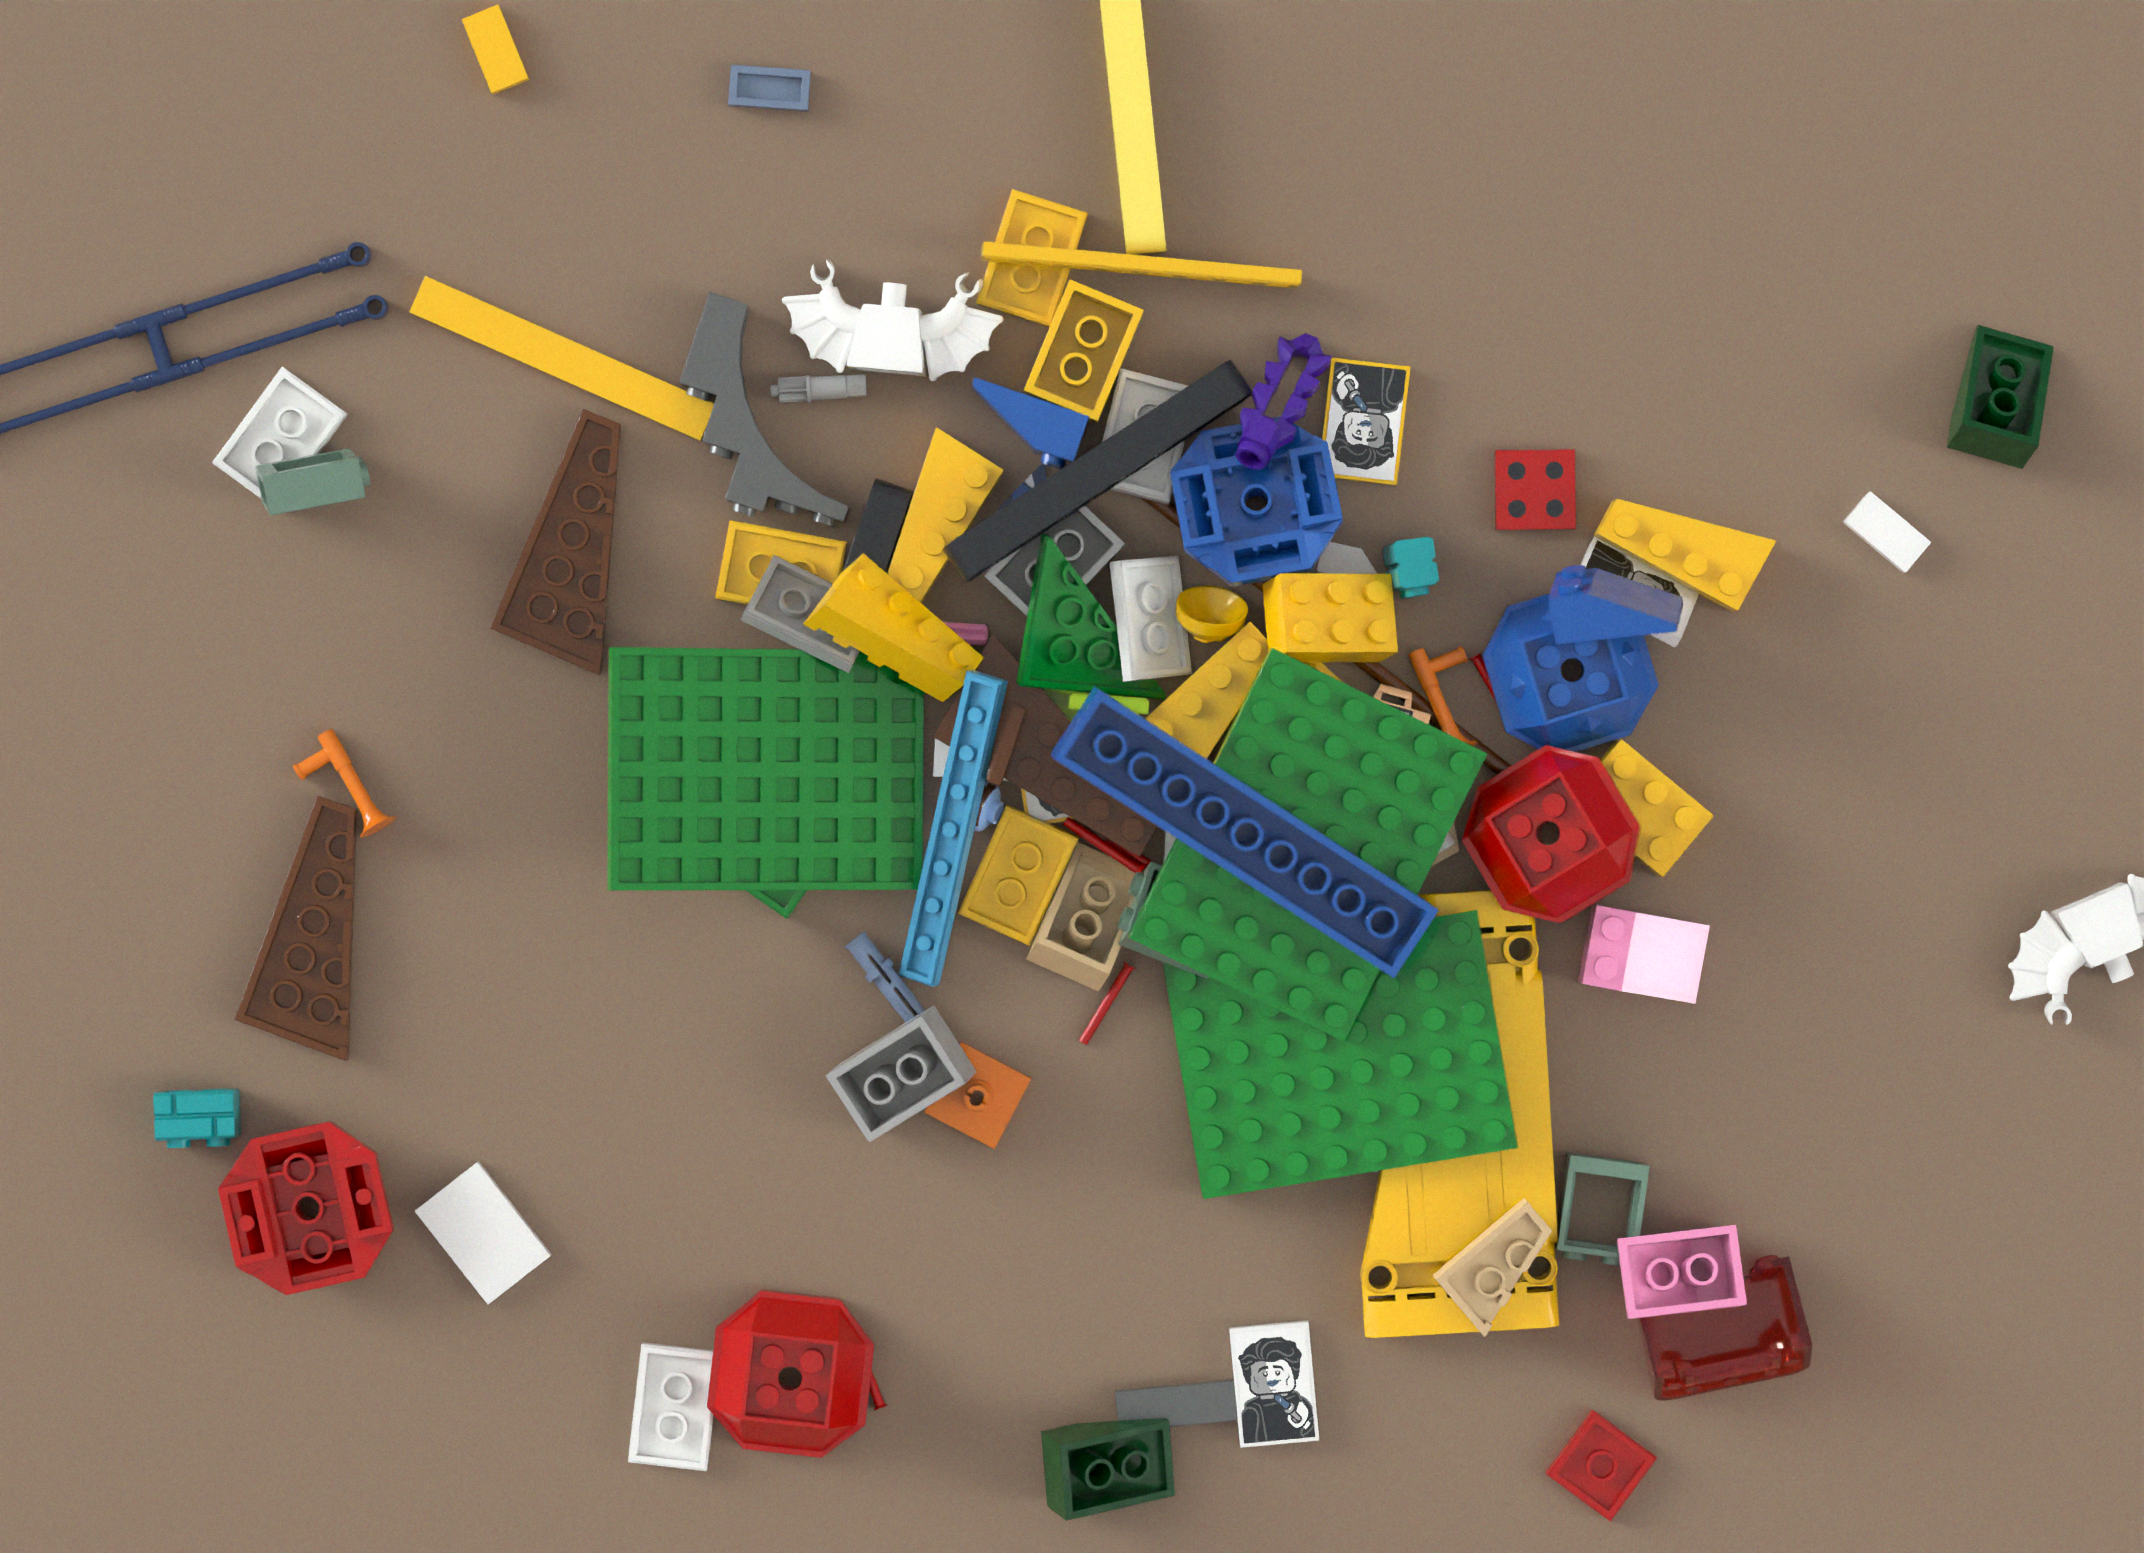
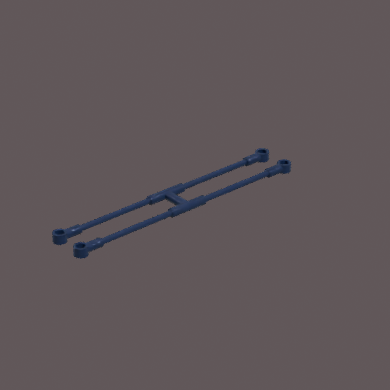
M354 242L348 246L346 251L324 257L323 259L321 258L318 263L185 306L181 303L164 310H159L116 324L113 329L1 364L0 375L114 338L121 340L146 332L158 370L133 377L130 382L0 423V436L1 433L134 390L138 393L188 377L189 375L203 372L206 367L336 325L343 327L368 318L374 320L383 319L388 314V303L381 296L371 295L366 298L364 303L341 310L340 312L338 311L335 316L205 358L198 356L176 364L172 363L161 326L186 319L189 314L319 272L326 274L351 265L364 267L371 261V250L361 242ZM356 248H363L366 255L362 261L356 262L352 258V253ZM378 300L382 303L383 308L379 314L373 315L369 311V306L373 301Z

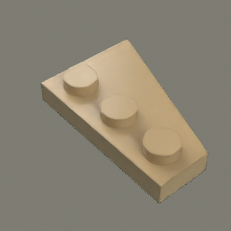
M1523 1198L1432 1276L1481 1334L1486 1337L1492 1327V1320L1501 1306L1504 1307L1512 1295L1511 1290L1521 1274L1527 1272L1552 1230L1528 1201Z

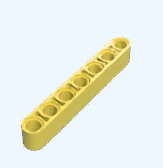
M1100 0L1126 254L1138 255L1166 252L1141 0Z

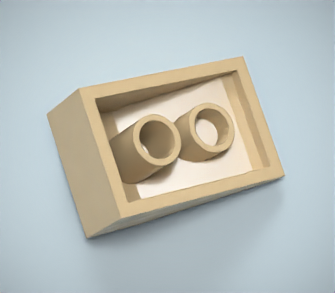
M1077 842L1042 919L1026 960L1099 992L1110 975L1121 947L1118 944L1123 931L1117 929L1124 908L1126 906L1130 908L1134 896L1129 895L1128 891L1135 873L1112 857Z

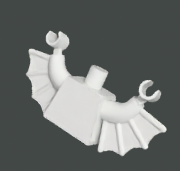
M826 259L827 267L830 270L828 277L821 278L817 276L814 264L810 271L813 281L821 284L823 291L820 294L786 296L782 298V303L786 305L791 313L792 328L790 333L796 334L804 340L811 359L817 358L829 362L836 368L838 373L843 372L846 363L847 367L851 370L926 377L928 368L930 381H936L938 377L950 371L964 372L971 358L980 352L989 351V340L992 331L1004 321V318L1000 315L970 308L965 305L968 297L979 293L983 287V280L979 279L973 291L965 288L964 280L969 272L958 277L955 283L958 293L955 298H950L945 308L940 312L922 315L918 308L905 307L907 285L899 283H883L881 305L863 304L862 308L859 309L846 304L841 298L838 287L833 286L832 279L835 267L828 259Z
M2129 874L2128 883L2112 885L2050 912L2051 915L2047 911H2042L2036 925L2032 929L2020 934L2019 953L2014 961L2008 964L2014 978L2012 994L2009 996L2010 1000L2016 1001L2046 993L2052 994V1000L2044 1008L2045 1016L2052 1025L2053 1013L2056 1010L2062 1009L2064 1010L2063 1021L2068 1025L2071 1022L2072 1013L2064 1002V994H2067L2070 976L2081 966L2093 968L2104 963L2112 983L2133 976L2134 972L2126 954L2143 946L2144 878Z

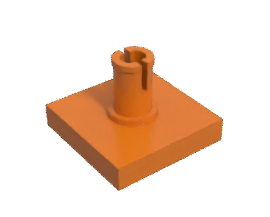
M961 1041L959 1045L977 1072L964 1085L926 1107L924 1113L995 1149L1031 1077Z

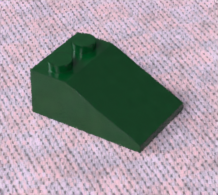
M1978 325L1975 329L1953 408L1947 448L2023 469L2039 446L2054 346Z
M1166 1418L1076 1423L1041 1431L1047 1507L1066 1521L1175 1496L1170 1424Z

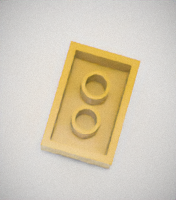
M1070 279L1025 385L1024 394L1089 416V421L1098 424L1144 310Z
M1280 573L1262 584L1268 651L1272 647L1300 662H1381L1398 652L1391 574Z
M1616 739L1600 759L1642 826L1635 858L1655 875L1664 877L1714 815L1625 741Z

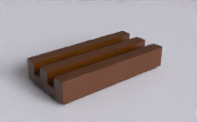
M1014 705L1009 708L986 777L987 782L999 786L1002 785L1026 709Z

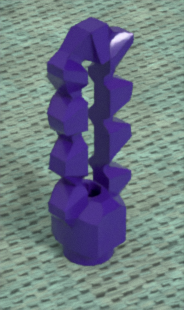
M1304 333L1293 340L1279 337L1277 343L1279 362H1266L1264 379L1267 384L1258 382L1252 391V398L1256 409L1243 407L1240 413L1243 434L1239 440L1235 455L1237 460L1245 467L1253 470L1263 469L1269 464L1276 449L1293 441L1296 427L1291 423L1305 417L1308 401L1305 399L1312 397L1319 389L1320 381L1315 377L1321 375L1331 364L1332 356L1322 352L1319 340L1315 336ZM1300 355L1308 360L1306 368L1302 372L1295 390L1291 394L1282 416L1276 424L1273 418L1265 415L1274 394L1277 392L1292 358L1294 359V356L1298 357Z

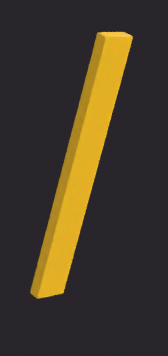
M986 241L983 242L981 259L993 262L1294 289L1301 284L1302 270Z
M424 277L409 311L411 314L702 441L714 403L686 395L687 391L432 278Z

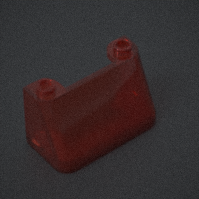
M1768 1255L1755 1261L1756 1265L1750 1269L1749 1275L1743 1276L1747 1305L1637 1318L1650 1383L1656 1400H1674L1790 1376L1809 1368L1813 1344L1789 1256L1779 1258L1777 1255Z

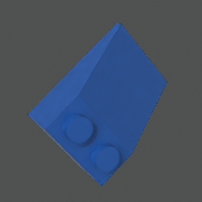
M974 377L972 383L974 392L1036 454L1042 456V464L1061 470L1065 467V464L1068 465L1076 460L1089 423V416Z
M1583 565L1568 566L1563 568L1562 572H1557L1548 598L1556 645L1677 632L1683 609V598L1598 568L1586 569Z

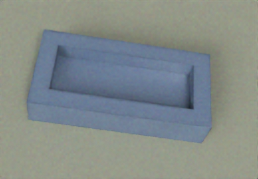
M731 65L728 105L731 107L808 112L811 71Z

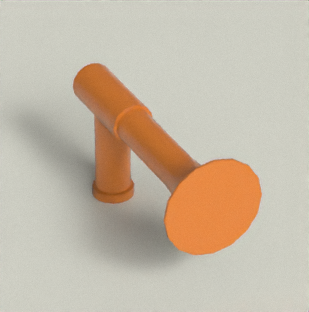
M1459 646L1453 651L1430 660L1424 648L1408 654L1441 730L1473 747L1476 746L1478 742L1465 738L1456 726L1435 674L1460 663L1468 662L1463 647Z
M330 729L320 734L317 738L324 749L293 765L298 777L303 780L307 775L331 762L335 770L342 777L362 814L364 828L360 838L374 834L391 824L396 819V816L385 815L375 806L356 774L352 762L334 730Z

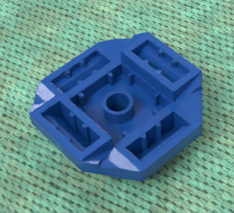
M1281 416L1273 418L1276 424ZM1291 423L1296 427L1293 441L1276 449L1269 464L1261 470L1247 468L1236 458L1235 454L1238 449V443L1243 434L1241 424L1201 431L1182 458L1170 470L1185 553L1231 587L1270 580L1280 573L1311 572L1343 523L1328 442L1316 435H1311L1294 423ZM1259 496L1266 500L1267 505L1262 510L1253 511L1245 503L1249 498Z
M1550 593L1507 606L1482 654L1505 732L1537 750L1547 745L1573 752L1631 735L1659 686L1644 635L1556 645L1548 599ZM1567 659H1574L1581 666V675L1574 682L1565 680L1561 675V665Z

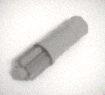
M865 374L778 378V385H770L771 397L779 396L780 403H810L811 400L867 396Z

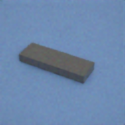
M1233 1379L1115 1390L1118 1421L1166 1418L1169 1420L1170 1427L1237 1420Z

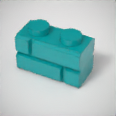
M1428 536L1400 540L1387 544L1382 548L1384 567L1389 568L1385 574H1391L1393 592H1399L1400 599L1430 594L1429 586L1435 585L1439 581L1437 563L1432 562V559L1436 557L1432 538Z
M239 1088L173 1090L154 1093L155 1140L166 1141L167 1148L191 1147V1140L206 1139V1146L208 1147L231 1145L230 1138L241 1136Z

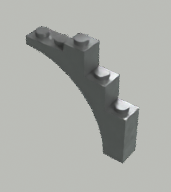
M709 292L679 383L682 386L688 387L686 395L709 402L711 395L716 397L702 441L711 445L709 453L731 460L733 453L739 454L725 497L727 501L733 503L731 510L754 517L756 511L766 513L771 498L776 500L774 508L797 515L799 508L814 513L813 521L835 527L837 521L846 523L850 507L820 494L797 478L774 454L757 426L747 400L742 371L743 336L750 307L745 303Z

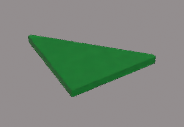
M1041 533L1016 683L1023 687L1088 693L1095 686L1110 695L1165 700L1166 693L1154 678L1123 682L1117 626L1089 591L1086 584L1064 557L1053 539L1048 534Z

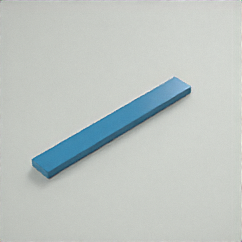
M975 670L966 672L899 970L900 976L932 987L940 984L1008 684L1007 680Z

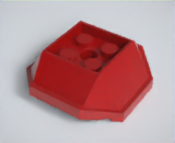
M1545 745L1477 787L1462 843L1503 910L1562 924L1630 883L1642 826L1600 758ZM1549 822H1554L1560 830L1559 839L1552 845H1546L1541 839V829Z
M333 1121L251 1139L218 1188L235 1266L285 1295L366 1277L394 1231L377 1152ZM304 1197H312L318 1202L319 1213L316 1217L311 1218L303 1214L301 1201Z
M761 1289L716 1326L707 1408L742 1449L822 1458L866 1424L875 1344L840 1298ZM785 1367H795L800 1371L802 1380L796 1386H787L780 1380V1371Z

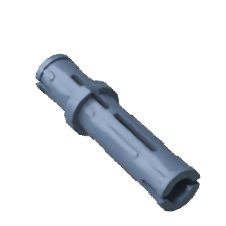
M865 931L845 946L867 973L864 976L869 983L872 981L875 983L905 1022L925 1011V1008L913 992L910 991L892 968L893 961L889 957L887 959L884 958L868 938ZM868 955L875 962L880 971L886 976V978L889 980V983L881 975L879 970L873 965V963L868 958ZM894 988H895V989L897 990V992L901 995V997H902V998L904 999V1001L908 1004V1006L912 1009V1011L915 1013V1016L911 1013V1011L907 1008V1006H906V1005L903 1003V1001L899 998V996H898V995L896 994V992L894 991Z

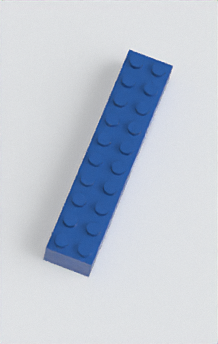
M1095 686L1050 754L1053 759L1393 978H1395L1439 911L1417 894Z

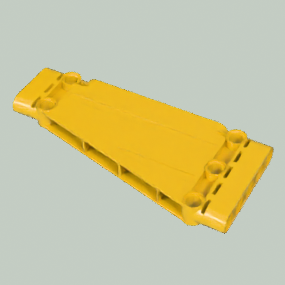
M1491 890L1421 894L1418 896L1439 910L1435 917L1478 910L1480 927H1491V932L1481 933L1518 1148L1379 1171L1360 1272L1365 1337L1383 1338L1480 1332L1432 1275L1523 1198L1528 1201L1552 1230L1537 1256L1547 1259L1548 1269L1546 1273L1538 1277L1530 1275L1528 1270L1521 1274L1511 1290L1512 1295L1504 1307L1501 1306L1492 1320V1327L1489 1331L1559 1326L1556 1276L1558 1266L1555 1259V1244L1558 1240L1544 993L1542 973L1540 969L1538 970L1539 946L1536 936L1535 917L1503 910ZM1506 926H1530V930L1506 931ZM1521 937L1529 943V953L1524 959L1515 960L1509 953V945L1514 939ZM1376 1266L1388 1268L1390 1277L1387 1283L1381 1286L1371 1284L1368 1279L1371 1269ZM1551 1285V1288L1527 1289V1287ZM1433 1293V1295L1407 1296V1294ZM1393 1295V1297L1368 1299V1296Z

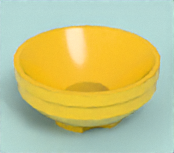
M1191 587L1181 592L1176 600L1177 620L1189 633L1194 635V639L1204 643L1212 641L1222 642L1236 634L1244 627L1248 615V606L1245 600L1235 592L1221 587Z

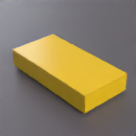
M498 4L461 19L493 95L530 80Z

